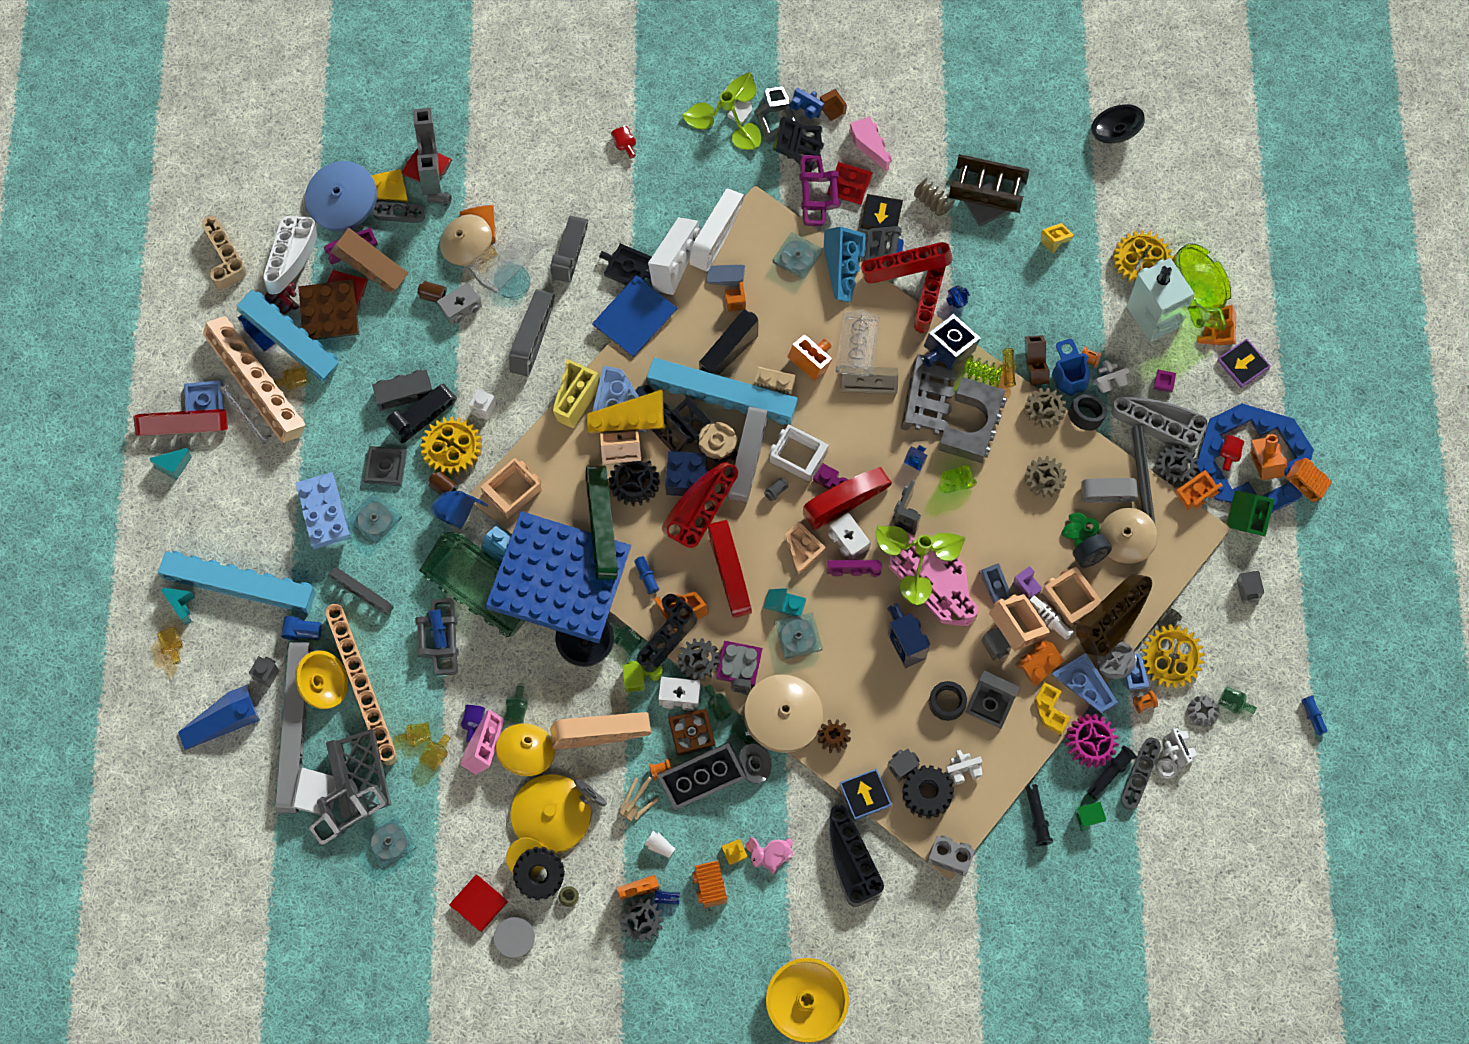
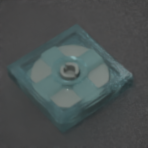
M791 232L773 258L772 263L804 280L822 254L823 248Z
M373 493L347 520L376 545L402 519V516L378 495Z
M813 612L775 621L784 660L822 651L823 648Z
M396 814L361 835L382 870L416 849L415 844Z

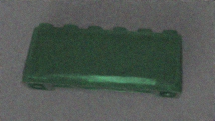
M442 532L419 570L424 574L423 577L430 582L438 584V588L441 591L449 592L453 595V599L456 602L467 605L469 607L468 610L473 614L482 616L485 623L490 626H496L500 629L499 633L505 637L514 636L526 622L485 609L501 564L460 533Z

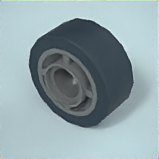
M1094 535L1080 543L1074 549L1073 556L1080 567L1087 568L1106 558L1112 548L1104 535Z

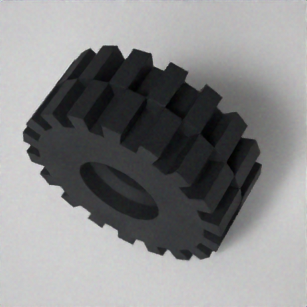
M923 765L920 769L915 768L912 773L908 774L904 782L902 798L905 801L906 808H910V812L913 815L916 813L919 818L926 816V819H931V816L939 817V814L945 813L946 809L949 808L953 798L954 787H952V780L948 779L949 775L946 772L942 773L941 768L934 769L932 765L926 768ZM923 785H932L936 790V795L931 799L924 798L920 793Z
M534 847L533 849L526 850L519 856L513 869V881H515V886L522 895L525 894L529 899L535 898V900H540L544 898L545 900L549 896L555 895L560 889L565 871L564 864L561 862L560 856L554 853L555 851L548 850L546 847ZM535 866H542L546 869L547 876L543 881H535L531 877V870Z

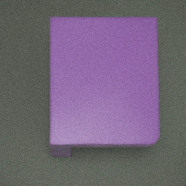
M1030 566L1015 576L1013 581L1014 586L1021 594H1025L1028 600L1042 590V587L1033 578L1035 571Z

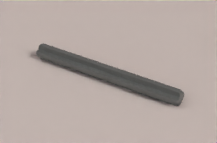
M1134 425L1132 427L1142 511L1155 523L1143 426Z

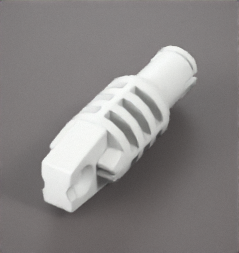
M1036 596L1029 599L1048 629H1054L1065 641L1072 636L1074 632L1061 621V616L1053 608L1049 607L1045 601L1042 602Z

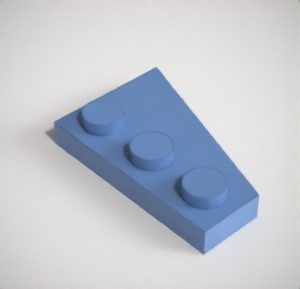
M1086 653L1052 673L1056 679L1100 714L1118 704V701Z

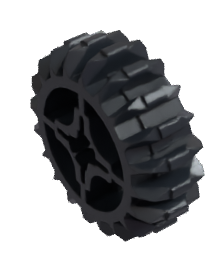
M644 457L641 458V461L622 462L620 466L615 464L614 470L610 471V476L612 477L608 479L609 483H611L609 489L613 490L612 495L614 497L618 496L617 500L619 502L624 499L625 505L631 502L633 507L635 502H639L640 506H642L643 500L649 503V497L654 498V492L659 491L657 485L660 484V479H658L660 476L659 472H656V466H651L650 460L645 463ZM625 473L626 479L623 481V484L619 485V480ZM649 477L650 482L645 489H643L642 483H644L646 481L645 479ZM631 478L632 480L635 479V482L638 480V484L631 482Z

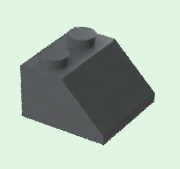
M984 671L965 713L1002 729L1020 687Z

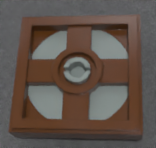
M707 708L668 717L677 756L716 747Z

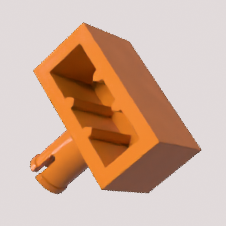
M803 335L792 345L787 357L815 381L827 371L832 358L825 353L831 348V343H826L827 339H823L816 345L806 335Z
M1269 434L1266 438L1251 440L1250 455L1261 481L1284 477V471L1287 468V460L1285 457H1282L1280 444H1277L1278 437L1274 434Z

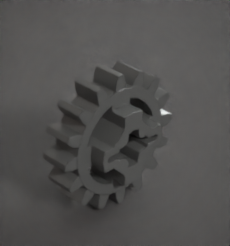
M1173 444L1170 450L1165 447L1164 453H1159L1156 463L1158 465L1157 471H1161L1160 477H1166V482L1172 480L1173 485L1176 484V481H1179L1180 485H1183L1184 480L1190 481L1191 477H1195V471H1198V465H1196L1198 464V458H1194L1195 452L1189 453V447L1184 450L1181 444L1179 448H1176ZM1166 459H1167V460H1168V464H1167V466L1165 467V461H1166ZM1188 463H1190V469H1189V470H1187V465H1188Z
M694 638L692 644L687 641V648H680L683 654H678V658L681 661L677 663L679 667H682L680 669L683 674L686 673L688 679L693 676L694 680H698V677H701L705 681L706 675L711 678V672L718 671L715 665H720V661L717 660L720 657L719 652H716L718 650L717 647L712 646L710 640L705 643L703 638L700 639V642H697ZM709 652L712 656L711 662L708 660ZM687 657L690 659L689 667L687 666Z
M640 898L637 904L632 900L631 907L625 905L627 912L620 913L624 919L619 920V923L625 925L621 928V931H627V939L632 936L633 943L640 939L641 944H644V939L652 942L651 936H659L657 930H663L659 923H663L664 918L659 917L662 915V910L656 911L658 907L656 903L651 906L650 899L643 903L642 898ZM641 908L640 911L636 913L633 912L634 910ZM650 911L654 914L655 921L653 919H650ZM645 914L646 923L643 922L639 927L637 919L641 920ZM628 921L634 924V931L630 929ZM647 929L651 930L648 933L642 934Z

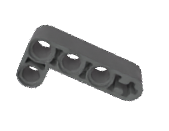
M569 216L558 254H554L550 267L552 279L571 283L588 228V219Z

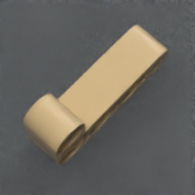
M214 216L205 217L202 221L203 229L222 261V264L211 270L210 277L216 288L224 289L245 278L246 269L218 219Z

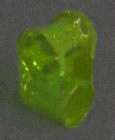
M963 465L959 468L944 471L938 484L940 491L951 493L974 487L977 481L971 473V465ZM944 480H950L952 484H946Z

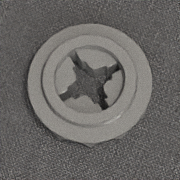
M1206 695L1197 696L1188 705V716L1198 726H1210L1219 717V705L1215 703L1214 699ZM1201 705L1204 708H1211L1207 712V716L1204 713H1197L1201 709Z

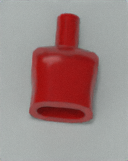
M623 126L613 130L611 136L614 139L617 150H626L629 158H634L636 154L632 147L636 145V139L631 134L629 128Z
M1232 435L1225 436L1224 443L1219 452L1220 456L1225 458L1222 470L1229 471L1232 461H1240L1245 443L1244 440Z

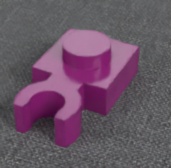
M822 463L813 481L830 489L832 486L835 487L848 479L844 477L839 478L837 470Z

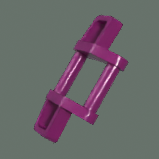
M803 155L800 159L799 174L800 181H802L803 202H801L803 223L805 226H823L826 221V211L840 207L837 189L838 171L824 172L820 156ZM805 161L816 162L818 173L805 172ZM830 181L831 200L826 202L810 201L809 182ZM808 210L821 211V221L809 220Z

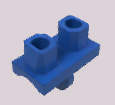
M797 87L794 91L790 108L795 111L800 108L805 110L804 114L809 119L819 118L824 102L816 98V91L809 94Z

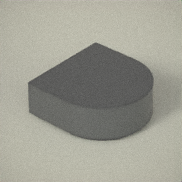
M733 679L731 683L732 691L738 694L749 695L752 690L751 680Z

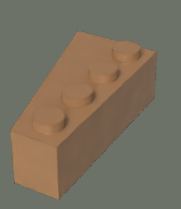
M350 228L345 231L330 251L364 274L368 279L379 284L388 293H394L408 275L407 271Z

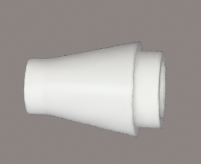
M654 831L644 844L648 847L647 849L664 855L667 858H670L675 850L659 832L656 833Z

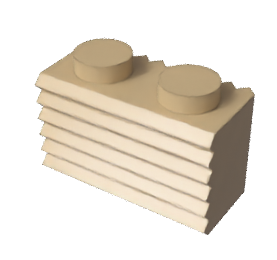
M758 367L755 386L792 396L795 386V375Z

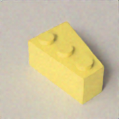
M567 359L553 412L558 422L574 428L596 395L600 376L599 373Z

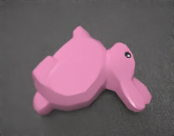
M750 837L749 841L745 844L747 850L752 853L751 862L753 866L758 868L762 865L772 875L793 855L791 850L793 841L790 838L785 841H770L765 848H761L753 837Z

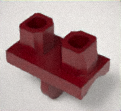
M293 282L278 294H269L267 292L264 295L273 304L280 298L282 301L277 307L284 315L291 309L297 310L300 307L290 297L291 295L294 298L297 295L295 292L296 285Z

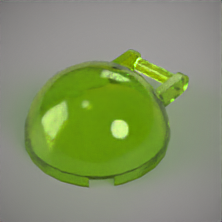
M1188 243L1180 248L1172 259L1195 293L1190 306L1186 309L1189 311L1194 327L1202 328L1204 326L1223 331L1226 328V321L1222 308L1225 307L1227 300L1231 299L1229 278L1219 260L1214 262L1208 256L1209 250L1201 245ZM1203 313H1210L1212 320L1204 319Z

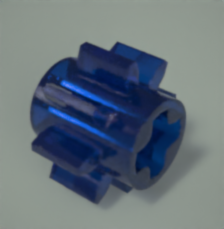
M957 285L948 290L946 300L949 306L953 305V307L958 309L968 303V296L970 294L966 288L963 289V287Z

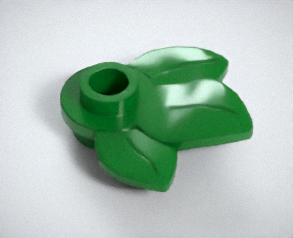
M1073 513L1068 516L1071 523L1063 528L1061 535L1068 539H1075L1076 548L1084 540L1096 535L1099 532L1100 526L1094 518H1086L1082 513ZM1092 524L1093 528L1088 530L1086 526Z

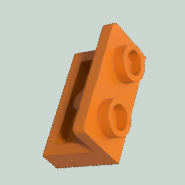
M1204 470L1174 492L1187 510L1193 506L1197 509L1205 503L1204 498L1208 496L1211 499L1220 493L1217 489L1223 485L1221 482L1216 485L1207 471Z
M1037 642L1033 646L1034 649L1019 658V662L1015 664L1018 669L1024 671L1033 685L1039 684L1065 661L1052 642Z

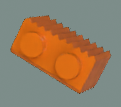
M1307 458L1294 462L1293 467L1286 476V479L1312 503L1322 500L1332 483L1327 475L1316 468L1314 463Z
M719 861L696 865L695 872H692L694 884L698 883L700 891L696 892L698 903H703L704 908L728 903Z

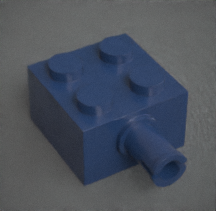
M953 314L929 332L924 347L930 353L924 356L922 361L925 366L931 367L940 360L951 370L976 350L980 337Z
M668 451L666 495L683 496L698 479L711 469L706 467L707 455L704 453Z
M895 603L894 607L890 605L887 610L893 621L890 622L888 636L906 669L927 658L930 641L926 635L922 634L918 618H914L912 613L904 616L898 603Z

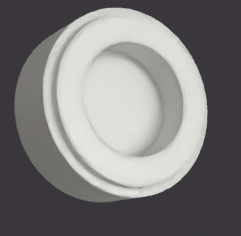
M1164 758L1158 762L1156 771L1160 777L1170 779L1176 774L1177 765L1172 759Z

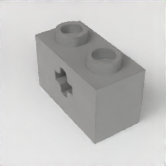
M469 282L437 301L440 311L450 325L460 323L465 316L470 313H476L482 307L480 297Z

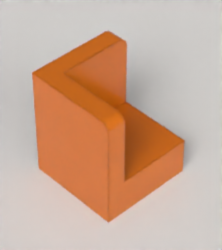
M739 282L738 289L725 290L728 312L746 309L743 282Z

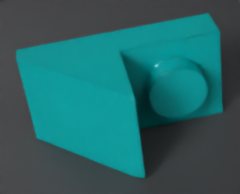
M161 589L184 625L190 623L191 619L188 615L191 612L185 604L195 598L190 591Z
M787 588L769 589L763 608L801 618L806 598L789 594Z

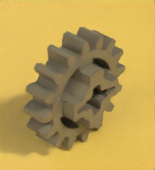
M1039 388L1038 393L1033 391L1032 396H1028L1025 404L1027 409L1025 415H1030L1029 421H1035L1034 426L1040 423L1043 429L1045 425L1052 428L1053 423L1059 425V420L1064 419L1067 409L1065 408L1066 401H1061L1063 396H1057L1056 390L1051 393L1049 388L1046 389V392Z
M1046 456L1045 460H1042L1041 457H1038L1037 462L1032 460L1031 466H1027V472H1025L1024 478H1027L1025 484L1031 485L1029 491L1036 490L1035 495L1037 496L1039 493H1042L1043 498L1048 493L1050 497H1053L1054 491L1059 494L1060 488H1064V482L1067 479V476L1064 475L1066 469H1060L1062 463L1056 464L1055 458L1049 461L1048 456Z

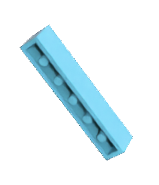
M251 289L237 304L236 311L316 378L324 382L338 367L337 357L333 353H327L322 349L323 346L320 342L310 339L308 337L309 334L303 328H297L290 317H284L279 313V308L272 303L270 305L266 302V298L260 292H254Z

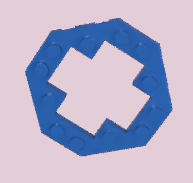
M1241 403L1209 419L1198 464L1196 465H1198L1197 472L1199 474L1206 470L1216 485L1220 482L1223 485L1217 489L1220 493L1213 497L1215 500L1232 503L1235 490L1257 495L1249 481L1232 489L1214 460L1220 457L1219 452L1224 443L1221 435L1250 421L1260 437L1277 429L1295 457L1294 460L1287 462V468L1284 471L1285 477L1293 467L1294 462L1303 458L1312 459L1314 449L1294 418ZM1289 481V483L1262 496L1275 499L1272 509L1273 513L1300 500L1302 493Z

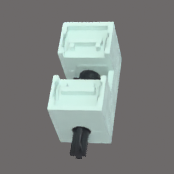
M1171 258L1165 261L1160 260L1149 269L1144 268L1138 272L1127 309L1149 342H1152L1182 326L1186 316L1182 308L1190 306L1195 293Z

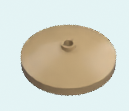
M774 675L761 680L750 691L744 705V721L750 735L761 746L780 753L795 752L805 748L817 736V732L820 730L823 722V707L815 690L805 681L790 675Z

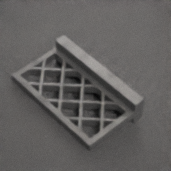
M369 729L337 741L331 740L326 742L336 790L343 786L344 782L349 780L351 775L353 781L358 779L363 782L359 789L361 791L367 785H372L369 783V780L375 772L379 775L380 779L377 786L387 799V803L382 808L392 805L374 729ZM370 735L371 742L368 748L361 746L360 743L363 738ZM351 742L354 744V747L348 755L344 752L343 744ZM358 747L365 750L361 761L353 758ZM369 754L375 757L372 767L364 764ZM351 760L359 763L354 773L348 770ZM362 766L370 769L365 780L357 776ZM372 792L369 799L361 795L362 799L367 801L366 804L369 809L378 805L373 802L376 796L374 792ZM348 793L338 798L343 819L347 820L359 812L349 798Z

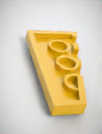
M659 390L587 413L588 433L664 429L663 391Z

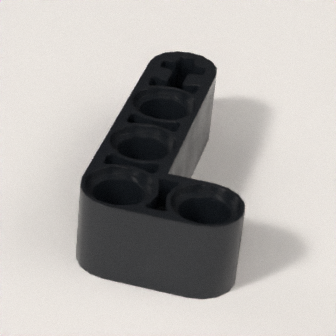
M440 384L402 415L399 411L391 413L386 419L387 428L400 443H405L453 405L457 397L445 384Z
M667 594L663 597L662 606L670 618L637 656L638 663L646 672H654L697 623V615L693 609L675 594ZM671 603H676L674 607L669 608ZM690 614L687 619H683L684 615ZM678 628L674 634H670L671 630ZM665 643L662 648L657 649L659 644Z

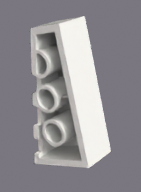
M678 217L648 262L652 286L655 291L674 295L690 260L693 243L701 231L697 220Z

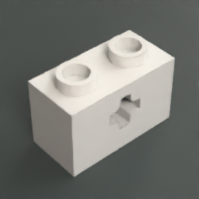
M849 513L829 525L828 535L834 543H838L839 549L845 558L848 557L850 560H854L870 549L871 542Z
M661 677L659 705L667 709H673L674 706L682 707L686 711H693L694 708L698 709L701 681ZM678 692H682L680 698L677 697Z

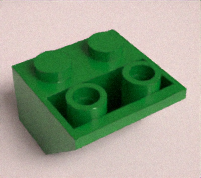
M1235 490L1226 525L1231 529L1266 537L1275 499Z

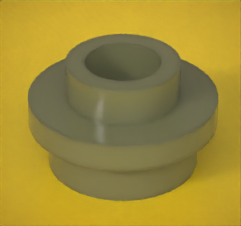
M566 886L559 892V901L566 907L574 906L579 900V893L572 886ZM570 893L573 895V898L571 900L565 899V896Z

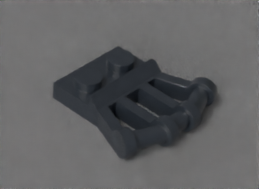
M783 116L780 119L773 151L787 156L788 159H794L799 165L802 157L799 153L821 157L820 152L824 147L821 132H823L822 126L803 125ZM802 132H812L814 134V138L809 137L803 134ZM800 141L813 146L814 150L800 145ZM805 161V172H812L816 162Z

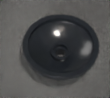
M1122 104L1110 107L1094 119L1091 126L1092 134L1095 139L1103 143L1116 144L1125 142L1137 135L1143 128L1145 115L1142 109L1135 105Z
M606 621L599 643L589 641V644L583 645L582 642L586 639L556 631L555 642L559 654L568 663L578 667H590L599 664L607 658L614 645V632L610 622Z

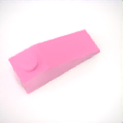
M491 710L486 711L464 751L461 766L475 775L490 767L496 742L504 723L503 718Z

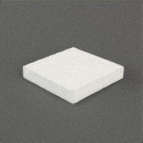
M300 768L291 807L321 815L317 800L322 796L326 797L336 790L334 777L306 768ZM334 801L329 804L331 812Z

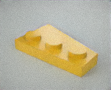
M401 169L371 175L376 184L378 200L408 203Z

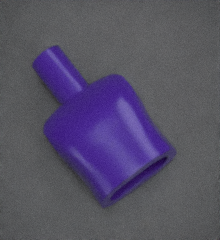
M465 705L461 727L467 730L466 742L468 743L485 715L486 709L482 706Z

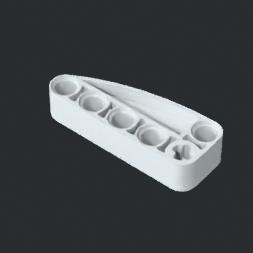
M728 188L725 190L693 243L690 256L691 266L706 272L710 269L734 224L745 195Z
M286 216L281 219L263 275L266 290L269 294H278L286 288L298 275L309 258L317 239L315 221L312 218Z

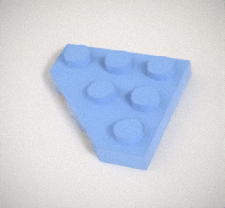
M603 365L593 411L639 397L622 369Z

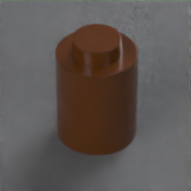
M427 281L419 284L417 290L420 299L437 303L447 293L446 286Z
M434 472L428 479L429 487L439 495L445 492L457 491L459 487L442 472Z

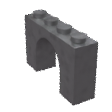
M431 108L413 109L419 154L417 156L422 193L423 195L441 193L432 111Z
M962 377L955 401L978 408L986 418V425L981 430L972 433L945 426L939 450L978 463H982L984 457L988 458L991 447H988L989 441L994 440L996 430H993L995 424L999 425L1002 414H999L1000 408L1004 409L1006 404L1005 390Z

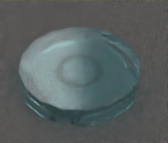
M517 264L505 265L494 276L495 290L503 298L515 300L523 297L529 290L530 276L522 266Z

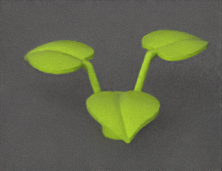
M751 72L737 77L728 85L727 90L720 94V101L717 102L718 105L715 112L710 104L701 102L693 105L682 114L683 119L688 125L695 129L704 130L713 126V117L717 115L722 106L724 110L732 111L739 128L732 134V142L737 148L755 150L761 144L759 128L752 123H747L742 127L735 111V101L737 99L740 102H748L756 96V84Z
M880 525L876 527L878 546L888 555L897 556L901 553L902 549L907 550L915 546V552L920 555L916 577H904L899 588L902 596L912 605L924 604L932 592L930 580L919 578L924 556L929 554L931 550V552H935L938 559L946 562L953 561L959 556L965 542V537L953 533H937L932 537L924 534L919 536L918 540H913L912 543L907 545L909 537L902 528Z

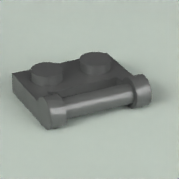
M897 226L870 229L864 261L896 253L902 229ZM892 235L889 254H885L888 236Z

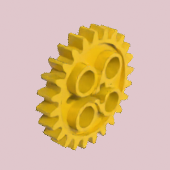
M1141 230L1139 235L1136 231L1133 232L1132 236L1127 233L1126 239L1121 237L1120 243L1117 242L1113 252L1112 260L1115 261L1114 268H1118L1117 274L1123 273L1122 279L1128 277V283L1136 281L1138 272L1143 268L1149 269L1160 260L1165 261L1169 258L1173 260L1171 255L1172 249H1167L1169 243L1163 244L1164 238L1158 240V234L1156 233L1154 236H1151V231L1147 235L1144 234L1143 230ZM1148 246H1150L1151 248L1148 251L1147 256L1143 259L1141 266L1136 271L1135 268L1139 264L1140 259H1142L1146 249L1148 248Z
M453 416L450 417V421L443 417V423L436 420L437 426L430 424L431 431H424L427 437H422L421 439L424 443L420 444L421 449H423L421 454L424 456V462L428 463L429 468L434 467L436 473L441 469L444 475L449 471L450 476L453 475V471L460 475L461 469L467 472V466L473 468L472 461L478 462L477 456L481 455V450L479 449L483 448L482 443H480L482 441L481 436H478V429L474 430V424L468 426V420L466 419L462 423L460 417L454 421ZM447 432L453 433L451 436H444ZM462 441H469L466 445L460 444ZM438 447L443 448V449H442L441 451H439V452H435V451H434V450H435L436 448H438ZM453 456H459L457 460H450Z
M1172 624L1168 625L1167 630L1164 626H1160L1161 632L1154 629L1155 636L1149 634L1147 637L1150 641H1143V644L1147 646L1146 649H1140L1141 652L1145 653L1142 659L1146 661L1144 667H1148L1146 674L1152 673L1150 680L1158 679L1157 685H1161L1164 682L1165 688H1168L1170 683L1173 688H1177V683L1184 687V681L1192 683L1190 677L1197 678L1198 676L1195 671H1202L1198 665L1205 663L1200 660V657L1204 656L1205 653L1199 652L1203 645L1197 646L1196 644L1200 638L1193 639L1195 633L1187 634V627L1181 631L1180 625H1176L1175 630ZM1163 639L1169 643L1167 650H1163L1160 646ZM1174 639L1177 640V644L1175 645V648H1174ZM1182 643L1188 646L1186 654L1180 652V645ZM1173 653V655L1176 656V659H1172L1171 657H1169V654ZM1160 658L1165 661V667L1162 670L1157 667V661ZM1179 662L1184 665V671L1181 674L1176 670V665ZM1171 664V673L1169 674L1168 669Z

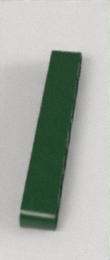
M586 466L585 477L596 580H617L618 568L606 466Z

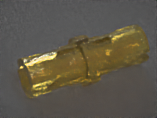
M1005 348L1002 350L1003 365L1001 366L1004 372V386L1013 387L1016 385L1015 370L1017 369L1016 364H1014V349Z

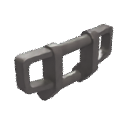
M783 87L766 89L764 92L766 104L754 111L763 129L766 143L775 141L778 128L771 131L765 115L770 112L784 110L787 118L796 121L790 108L791 101ZM780 94L782 100L771 102L770 95ZM800 141V145L805 147L806 143Z
M452 598L434 599L431 602V611L435 610L437 605L450 604L451 616L442 617L443 626H448L449 648L433 650L426 648L425 627H432L430 617L422 616L415 618V625H417L418 630L417 657L432 659L437 676L458 673L457 656H459V650L456 648L455 629L457 617H455V604ZM453 657L452 669H438L436 658Z
M349 779L344 782L343 786L326 797L322 796L317 800L322 816L312 823L310 830L318 842L324 845L333 838L343 835L345 830L362 819L371 817L372 813L387 803V799L377 785L373 784L358 792L354 781ZM373 791L380 800V803L372 809H369L361 795ZM345 793H348L349 798L359 812L340 824L331 812L329 804ZM324 819L334 832L326 838L322 837L316 828V825Z

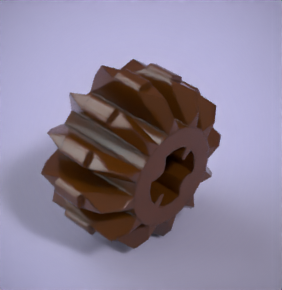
M829 719L828 726L823 723L821 724L822 730H818L817 735L820 736L818 743H823V750L829 747V753H832L833 748H835L837 753H840V747L847 748L846 742L851 741V737L848 736L851 731L850 729H845L846 723L839 725V720L836 719L835 724H833ZM833 733L837 734L835 739L831 738Z

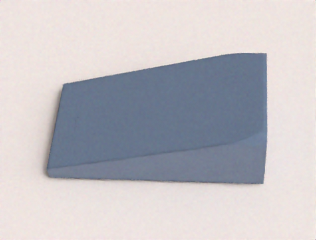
M745 265L711 266L707 273L706 283L739 287V282L744 283Z
M999 563L979 570L993 604L1000 599L1007 600L1012 596Z

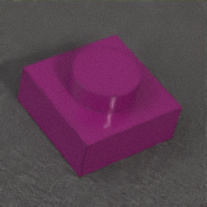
M1158 369L1154 389L1172 393L1176 373Z

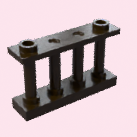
M962 154L958 155L956 169H961L958 182H951L949 198L1020 214L1024 196L1018 194L1021 183L1027 184L1030 169ZM968 171L978 173L975 186L965 184ZM985 175L996 177L993 190L983 188ZM1003 179L1014 181L1011 193L1001 191Z

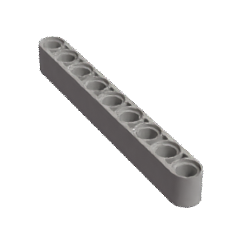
M289 643L276 794L277 813H298L299 809L292 808L291 805L299 769L302 768L307 702L303 700L297 690L295 670L301 658L311 652V643Z

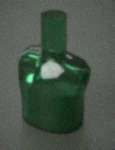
M610 622L615 634L614 643L631 654L643 639L628 625L620 629L613 622Z
M711 684L706 686L704 689L710 698L707 703L708 709L712 712L717 722L727 719L733 711L726 697L722 693L716 694Z
M523 686L516 687L515 697H508L506 699L504 720L524 723L528 701L522 698Z
M1228 686L1225 687L1218 702V705L1227 708L1234 714H1239L1242 710L1254 714L1257 707L1246 702L1247 695Z
M739 715L730 733L744 743L751 744L754 739L747 730L744 717Z

